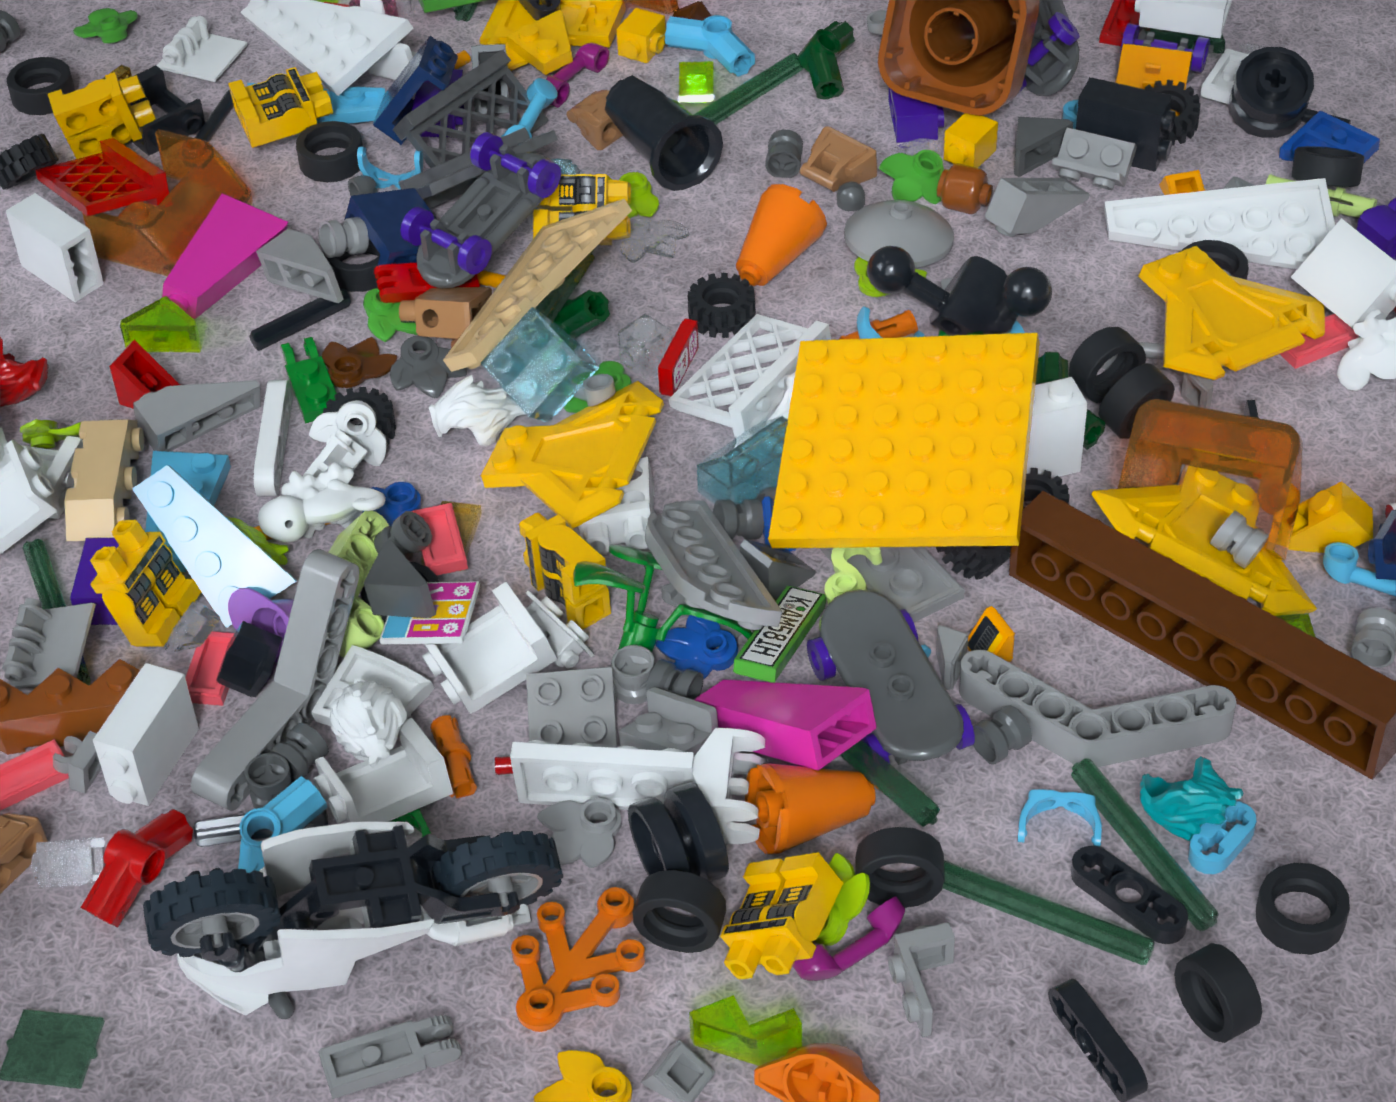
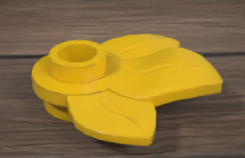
M568 1050L559 1052L557 1055L563 1079L546 1087L534 1096V1102H630L632 1099V1086L629 1079L621 1071L613 1067H605L598 1055L585 1051ZM605 1090L616 1092L612 1096H600Z

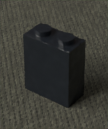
M1089 77L1078 99L1076 130L1135 143L1137 148L1131 166L1156 172L1161 160L1167 161L1171 152L1172 140L1167 139L1168 132H1171L1176 116V112L1171 110L1172 95Z

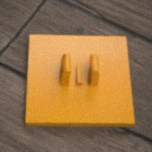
M1123 43L1116 83L1145 89L1149 84L1154 88L1156 81L1161 80L1163 86L1166 85L1167 80H1173V86H1177L1179 81L1185 83L1184 90H1186L1192 52Z

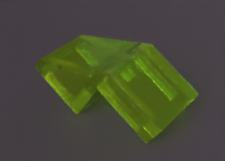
M713 61L679 62L680 104L714 103Z
M734 995L689 1012L690 1038L695 1046L757 1066L786 1055L787 1051L791 1048L798 1049L802 1047V1022L794 1008L751 1025L748 1024Z

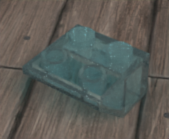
M531 307L481 362V365L528 417L544 422L551 421L583 386V382L600 368L575 339L534 307Z
M780 416L754 425L697 464L698 493L714 504L717 500L731 499L737 504L745 499H755L759 491L777 486L788 419Z

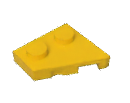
M557 10L531 24L524 25L519 30L506 36L508 47L544 75L573 62L561 10Z

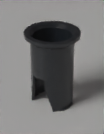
M633 75L623 80L620 79L610 89L606 97L605 112L623 136L649 161L652 176L662 187L672 191L684 190L700 184L713 172L721 157L723 140L721 131L711 119L701 115H692L679 102L668 98L660 90Z

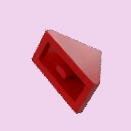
M135 339L109 366L119 405L134 409L133 403L138 401L143 395L149 392H156L167 386L180 385Z

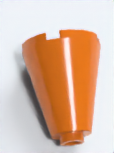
M772 184L762 193L736 262V269L741 280H748L751 286L766 285L823 235L827 226L826 217L813 199L808 204L799 197L802 191L785 184Z
M763 763L756 765L757 768H751L746 779L749 782V790L745 795V802L751 803L759 809L758 818L756 819L757 824L751 825L760 829L759 838L755 842L765 854L782 853L866 817L876 800L872 782L867 780L861 772L823 768L818 771L802 766Z

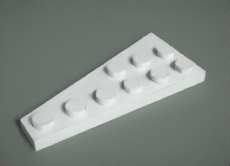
M251 0L248 6L240 12L252 26L309 73L317 71L321 82L337 96L414 29L408 19L314 0Z
M1325 178L1105 201L1104 203L1109 240L1182 251L1184 247L1193 242L1220 240L1232 244L1243 251L1248 262L1298 269L1335 226Z

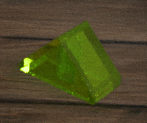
M167 296L127 316L120 322L125 348L135 339L147 352H201L202 347L196 321Z

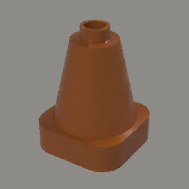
M889 0L878 54L880 74L888 87L902 96L971 115L990 114L1012 101L1021 90L1039 13V0Z

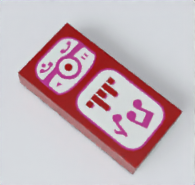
M686 318L684 321L682 320L658 366L659 393L661 395L671 397L677 391L699 348L698 323L696 320Z

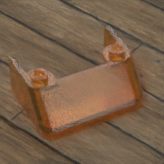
M158 129L155 135L163 170L166 172V177L180 180L179 183L158 206L144 202H134L126 207L118 217L98 213L91 216L83 214L86 227L90 229L98 258L168 276L222 193L248 205H252L253 199L251 189L209 142Z
M1160 399L1145 402L1136 413L1117 489L1175 485L1179 478L1182 464L1259 479L1260 484L1257 493L1259 505L1266 513L1274 516L1266 549L1276 559L1285 561L1301 498L1302 439L1292 426L1285 423Z

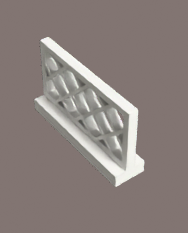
M756 314L668 399L670 407L680 412L733 428L734 437L748 442L768 422V419L781 403L787 387V376L796 371L800 341L831 340L829 324L815 321L809 328ZM760 328L766 331L773 332L761 336L752 337ZM797 339L791 345L782 346V342ZM777 344L778 348L756 353V348ZM751 350L752 354L730 359L734 353ZM776 360L771 366L763 368L760 366L761 363ZM753 365L756 367L754 370L734 374L733 371ZM729 371V376L708 380L713 374ZM754 382L749 388L740 390L738 388V385ZM729 387L734 388V391L727 392L715 396H712L711 394L712 391L721 390ZM707 393L708 396L698 400H688L690 396ZM732 404L728 407L729 412L715 408Z

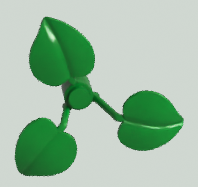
M610 544L608 549L612 555L618 558L644 565L645 576L643 584L600 564L581 561L575 566L573 573L575 587L586 584H601L627 590L626 619L618 650L625 646L637 645L648 649L652 653L656 640L664 642L667 632L682 615H692L723 624L740 632L747 639L753 634L750 629L741 627L736 620L714 614L705 609L694 608L687 604L678 605L660 628L657 625L659 618L645 612L654 568L662 570L651 552ZM635 592L641 593L638 608L634 612Z

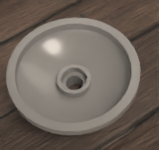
M887 200L869 204L850 216L845 224L844 239L848 248L866 261H869L872 254L882 247H901L911 255L915 268L936 263L949 254L953 246L954 232L951 225L942 215L925 205L907 200Z

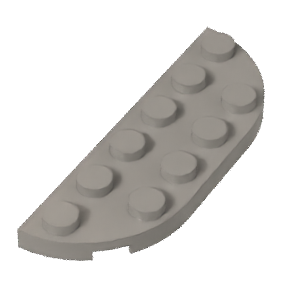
M705 501L669 503L664 505L662 513L656 515V513L652 512L649 515L645 531V542L672 586L684 597V602L688 606L705 609L714 614L736 620L741 627L750 630H759L763 626L779 627L782 610Z

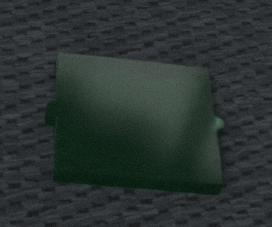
M23 1009L13 1038L8 1039L6 1042L8 1052L0 1070V1080L81 1089L91 1059H95L98 1056L96 1045L105 1022L104 1018Z

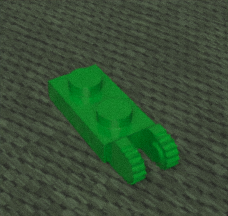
M313 337L304 338L303 347L309 359L300 362L295 361L294 350L290 343L281 344L286 364V374L305 424L313 422L321 415L323 409L327 408V401L329 399L335 401L334 395L337 394L322 356L318 355Z

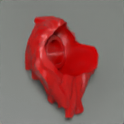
M1 337L0 407L17 404L40 391L48 378L49 368L47 359L43 357L39 360L20 363L15 361V357L10 353L3 354V340Z

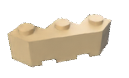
M137 420L81 421L79 436L80 439H83V448H75L70 472L72 478H74V488H67L65 496L66 541H85L86 538H114L111 531L121 520H130L128 507H123V499H131V490L137 486L136 469L134 466L130 467V460H137L139 458V451L144 449L143 429L138 428Z

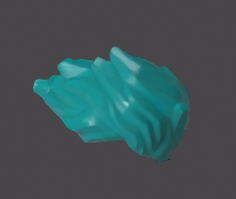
M1201 756L1196 759L1193 777L1189 780L1169 783L1160 777L1144 774L1140 782V801L1147 814L1170 833L1188 841H1191L1194 834L1200 833V827L1203 824L1221 825L1226 820V808L1235 806L1236 800L1242 798L1244 794L1240 788H1229L1214 770L1211 761Z

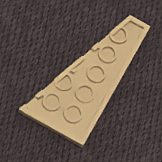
M622 199L543 226L443 359L450 371L453 372L466 367L474 369L484 363L488 358V354L551 291L560 287L564 283L565 277L632 211L626 200Z

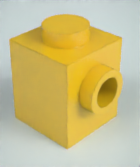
M635 8L616 29L618 55L648 63L656 53H661L665 45V15Z
M964 113L945 131L944 160L953 164L960 163L978 168L996 151L998 122L982 115Z

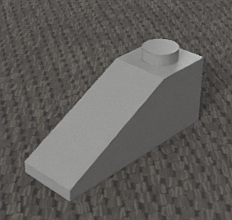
M1001 178L985 218L996 224L995 229L1003 235L1015 237L1016 234H1032L1089 199L1090 194L1065 178Z
M287 229L256 251L267 281L336 303L344 300L331 265L311 235Z
M256 380L167 386L156 392H149L133 403L135 420H137L138 428L143 429L144 437L154 451L170 452L261 407L260 385Z

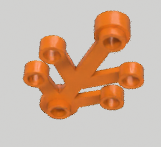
M612 887L603 892L597 901L598 914L571 950H569L564 932L566 918L563 906L557 902H546L538 908V926L546 934L555 972L544 985L537 965L541 954L539 942L535 937L522 935L512 942V958L514 963L520 967L526 990L516 1003L517 1017L523 1026L536 1032L547 1031L559 1023L563 1013L596 1005L610 1007L618 1002L620 999L619 981L614 975L609 973L622 970L626 972L640 970L645 963L644 946L637 940L627 939L617 946L616 952L596 957L591 956L611 928L625 927L633 920L634 900L627 891L619 887ZM613 902H621V903H622V904H620V905H618V906H611V905H609L610 903H613ZM550 915L558 916L557 919L552 921L545 920ZM523 949L533 950L531 953L526 955L519 953ZM627 953H636L638 955L632 959L623 957ZM595 977L591 982V988L565 992L572 982ZM603 987H609L613 989L609 993L599 992V990ZM536 1004H547V1006L542 1009H535L532 1007Z

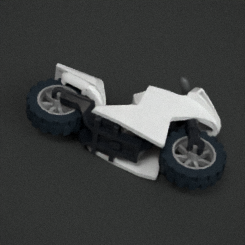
M348 822L298 829L268 838L261 843L265 865L261 870L246 873V869H233L231 872L224 873L220 868H215L209 871V875L201 876L200 871H193L185 877V881H173L164 885V890L154 891L150 895V900H145L143 911L149 945L151 944V949L156 952L161 950L162 954L167 956L177 953L178 964L186 977L221 1004L245 1016L268 1003L278 1018L286 1020L293 1015L294 1007L284 992L346 985L355 961L424 934H427L432 939L453 946H459L504 936L507 932L512 931L513 927L530 924L531 917L528 905L538 901L537 898L540 896L546 897L553 892L552 888L559 887L562 883L563 872L555 841L552 837L548 839V835L544 833L534 835L533 831H521L519 834H513L512 831L500 833L493 838H490V835H481L443 840L433 834H427L411 846H408L406 836L414 832V827L408 822ZM350 852V855L339 856ZM302 889L279 908L277 897Z

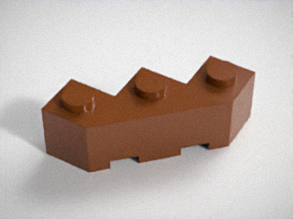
M119 659L89 686L62 669L57 668L28 695L0 679V751L7 755L26 752L27 747L41 746L54 739L58 746L62 747L64 746L66 736L76 737L83 741L89 731L98 733L140 670Z

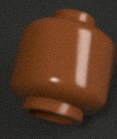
M956 163L949 170H943L937 186V197L941 198L942 205L947 209L966 214H975L982 205L987 206L989 204L993 185L988 184L987 173L984 170Z

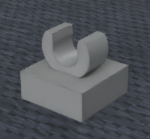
M92 731L88 732L83 741L76 737L66 736L64 739L65 751L73 753L72 756L64 757L55 753L52 757L54 769L60 773L68 774L69 788L82 793L87 792L102 769L93 743L97 733Z

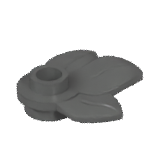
M412 336L402 344L401 357L392 365L390 379L396 391L403 390L414 384L426 395L438 398L443 392L447 376L452 378L466 376L467 368L451 372L443 361L451 349L438 347L429 337ZM422 350V351H425V352H423V353H416V352H414V351Z

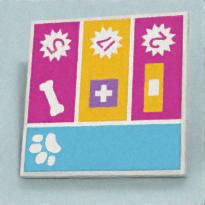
M479 581L427 582L436 615L431 618L387 616L380 637L381 645L463 643L479 592Z

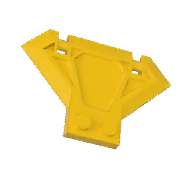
M498 0L479 42L483 45L505 44L507 56L511 59L508 63V68L510 71L515 70L529 62L508 47L506 36L536 20L518 0ZM560 0V10L563 13L570 46L596 43L604 47H610L617 32L616 29L620 25L626 11L625 0Z
M1197 246L1143 265L1138 276L1166 302L1163 367L1217 380L1224 377L1226 373L1222 366L1236 372L1304 344L1305 339L1302 334L1315 340L1324 336L1325 333L1324 305L1315 297L1230 276Z
M636 381L617 391L608 400L593 407H586L554 425L531 427L516 425L504 428L480 475L484 487L526 486L556 515L559 514L568 526L574 529L621 503L624 493L616 488L629 484L656 424V419L648 416L660 413L664 402L647 387Z
M1190 458L1182 470L1178 485L1094 490L1091 495L1115 530L1133 540L1136 537L1146 542L1148 548L1172 559L1181 566L1209 579L1211 582L1246 600L1248 597L1261 603V609L1277 617L1316 611V606L1268 541L1245 569L1234 562L1233 555L1227 550L1219 551L1210 544L1218 529L1235 510L1246 518L1247 524L1253 529L1257 528L1255 524L1262 496L1255 493L1248 485L1237 483L1219 474L1212 466L1201 464Z

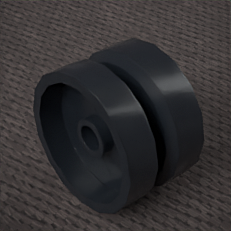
M1264 47L1251 52L1245 57L1236 72L1234 85L1229 97L1230 113L1235 123L1246 133L1261 138H1278L1294 131L1303 120L1314 89V74L1308 62L1298 53L1283 47Z
M686 782L668 789L664 804L656 797L650 796L629 805L628 821L633 842L648 876L658 871L677 870L689 872L709 882H713L727 875L729 871L728 855L719 824L710 804L702 791L694 783Z

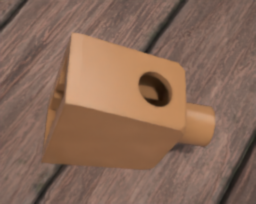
M491 287L431 288L416 297L415 300H402L399 305V318L402 323H416V333L418 336L459 339L492 295Z

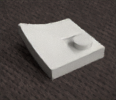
M352 645L311 713L315 722L332 727L330 712L332 711L333 702L342 696L344 688L354 684V679L361 678L363 681H376L378 684H384L385 687L392 688L394 696L401 700L408 719L413 711L429 697L434 686L430 680L382 655Z

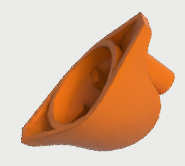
M814 1043L798 1049L791 1048L785 1056L762 1064L754 1070V1084L783 1102H880V1090L865 1075L860 1056L853 1050L838 1044Z

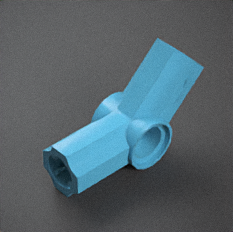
M714 15L701 21L669 17L665 32V44L668 47L703 51L705 56L717 59L730 73H734L737 77L747 74L751 66L755 64V54L732 32V22L729 18Z
M300 776L263 808L253 809L244 815L239 826L241 845L238 869H246V873H250L254 870L259 871L265 866L261 850L262 841L251 839L254 832L259 829H268L273 832L271 837H275L294 830L303 829L328 808L327 802L319 790L309 780Z

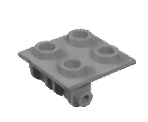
M34 598L25 599V603L19 605V613L16 620L18 626L12 630V635L15 638L9 641L7 657L2 666V669L5 671L4 677L10 680L9 684L15 688L38 686L57 668L77 678L96 604L87 603L43 610L41 608V601Z
M612 666L526 674L529 741L540 740L548 744L560 745L586 743L594 747L617 748L615 717L617 689L613 682Z

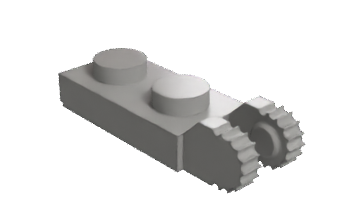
M440 1015L413 1023L410 1020L321 1048L318 1052L332 1099L426 1070V1066L435 1068L459 1059V1056L462 1055V1049L458 1040L455 1041V1039L449 1038L448 1040L444 1039L442 1042L437 1041L422 1047L419 1044H427L451 1035L454 1026L450 1017Z

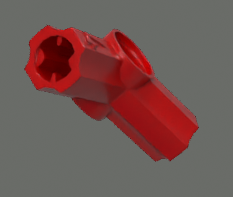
M172 809L166 814L162 813L135 833L127 829H121L115 833L108 842L104 852L105 867L80 908L118 928L141 887L152 883L157 878L166 859L192 842L193 828L188 824L186 815Z

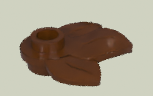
M373 337L367 338L350 348H346L337 342H330L322 352L324 363L329 368L328 373L334 386L339 388H352L361 384L365 379L386 375L397 361V355L380 354L376 340Z

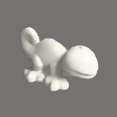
M1396 317L1391 320L1370 318L1364 322L1354 324L1353 330L1355 334L1361 337L1348 342L1350 350L1341 358L1337 369L1340 383L1349 390L1358 391L1368 383L1370 373L1382 379H1395Z
M333 462L329 465L327 471L321 472L315 478L311 474H306L303 477L297 471H293L289 477V482L282 487L283 495L263 505L258 514V521L261 530L267 536L282 542H295L302 536L307 539L312 538L314 531L323 530L325 523L339 524L347 528L354 519H357L362 514V511H373L382 507L385 504L386 497L383 493L372 488L349 485L348 483L354 475L352 468H342L337 462Z

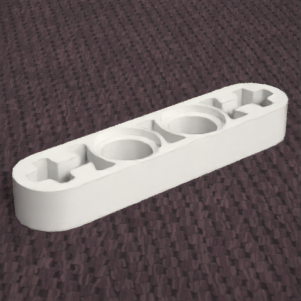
M269 380L267 383L254 464V488L257 497L278 496L292 405L289 380Z

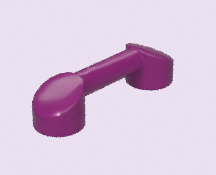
M596 43L585 44L577 51L573 62L565 65L553 76L548 75L546 80L550 81L558 92V96L550 105L559 108L567 101L570 92V86L567 81L582 68L596 73L605 68L609 60L608 48Z
M897 897L889 899L872 911L866 918L874 930L831 956L823 944H819L816 946L812 958L796 960L792 967L801 979L807 981L826 980L838 976L849 967L886 945L892 939L904 917V906Z

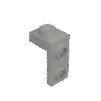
M949 922L934 926L922 925L913 931L894 935V954L888 956V966L892 980L895 984L902 982L906 993L902 995L906 1018L909 1023L917 1022L922 1038L932 1035L933 1009L918 971L953 963L955 936Z

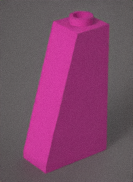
M222 193L164 281L161 306L168 308L177 315H184L192 319L199 317L261 266L256 251L288 229V221Z
M723 679L694 699L695 701L715 707L718 728L742 729L762 735L766 740L765 748L753 752L818 771L877 727L869 689L860 687Z

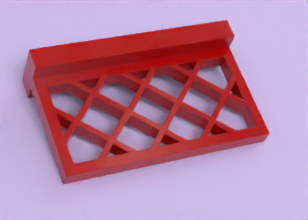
M114 138L100 141L102 153L35 170L38 181L86 216L146 201L158 210L172 206L166 172Z

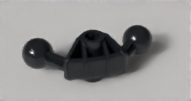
M885 246L878 249L872 254L867 265L868 279L874 288L886 294H896L902 291L910 294L933 309L929 317L930 323L951 336L967 335L968 333H1006L1012 328L1018 315L1023 317L1038 315L1046 309L1052 298L1051 282L1041 270L1034 267H1021L1012 271L1007 276L1003 269L989 260L978 256L970 257L961 266L945 290L915 272V264L911 255L898 246Z

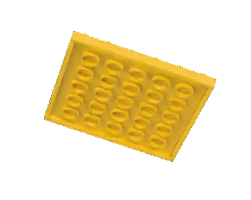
M1038 333L800 341L768 537L771 548L1019 546L1040 345Z

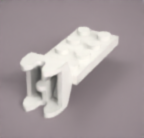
M715 728L695 756L693 752H683L675 748H667L661 751L637 749L626 745L611 748L594 747L586 743H575L573 745L548 744L540 740H532L527 743L512 742L510 759L519 803L554 805L562 801L571 800L584 805L589 800L602 798L610 801L617 809L628 810L630 804L650 796L656 797L664 804L668 789L686 782H692L702 791L710 804L725 844L751 843L759 838V828L746 823L732 822H746L758 818L759 809L755 805L733 799V795H746L749 790V782L742 778H735V774L746 775L751 768H757L756 765L766 763V759L760 756L739 752H753L765 748L766 740L758 733L742 729Z

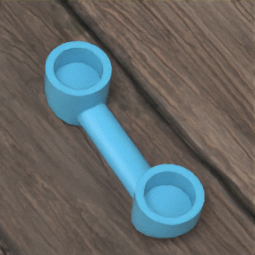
M537 78L527 89V97L530 104L519 124L510 127L501 137L525 127L529 137L532 138L530 131L542 109L548 107L558 96L555 86L550 81Z
M1341 542L1331 543L1326 546L1323 565L1333 579L1344 584L1352 582L1396 597V580L1376 579L1375 572L1357 567L1359 554L1353 546Z

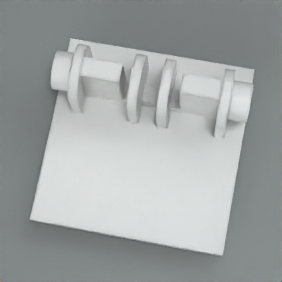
M193 16L189 19L186 27L181 28L170 44L163 48V59L157 66L161 70L216 82L248 44L245 41L209 34L207 20L202 16Z

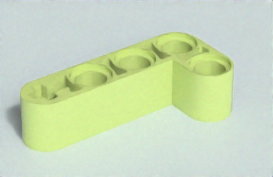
M364 511L337 536L329 550V553L357 564L360 572L339 653L343 658L352 645L367 650L380 639L384 628L381 616L373 615L371 607L358 597L364 586L363 583L378 556L374 546V538L380 531L389 526L383 516L375 511Z

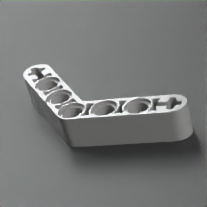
M321 549L313 550L308 555L301 570L274 680L198 765L191 780V790L194 794L230 811L236 810L250 793L244 774L250 760L256 756L268 753L277 743H284L287 740V733L297 723L307 725L312 723L314 717L311 711L332 679L337 665L360 572L357 564Z
M973 650L965 654L961 659L959 694L964 701L991 717H994L996 711L1007 705L1017 708L1031 728L1032 741L1077 767L1085 769L1097 768L1225 740L1232 730L1236 698L1230 690L1222 686H1204L1092 710L989 651Z

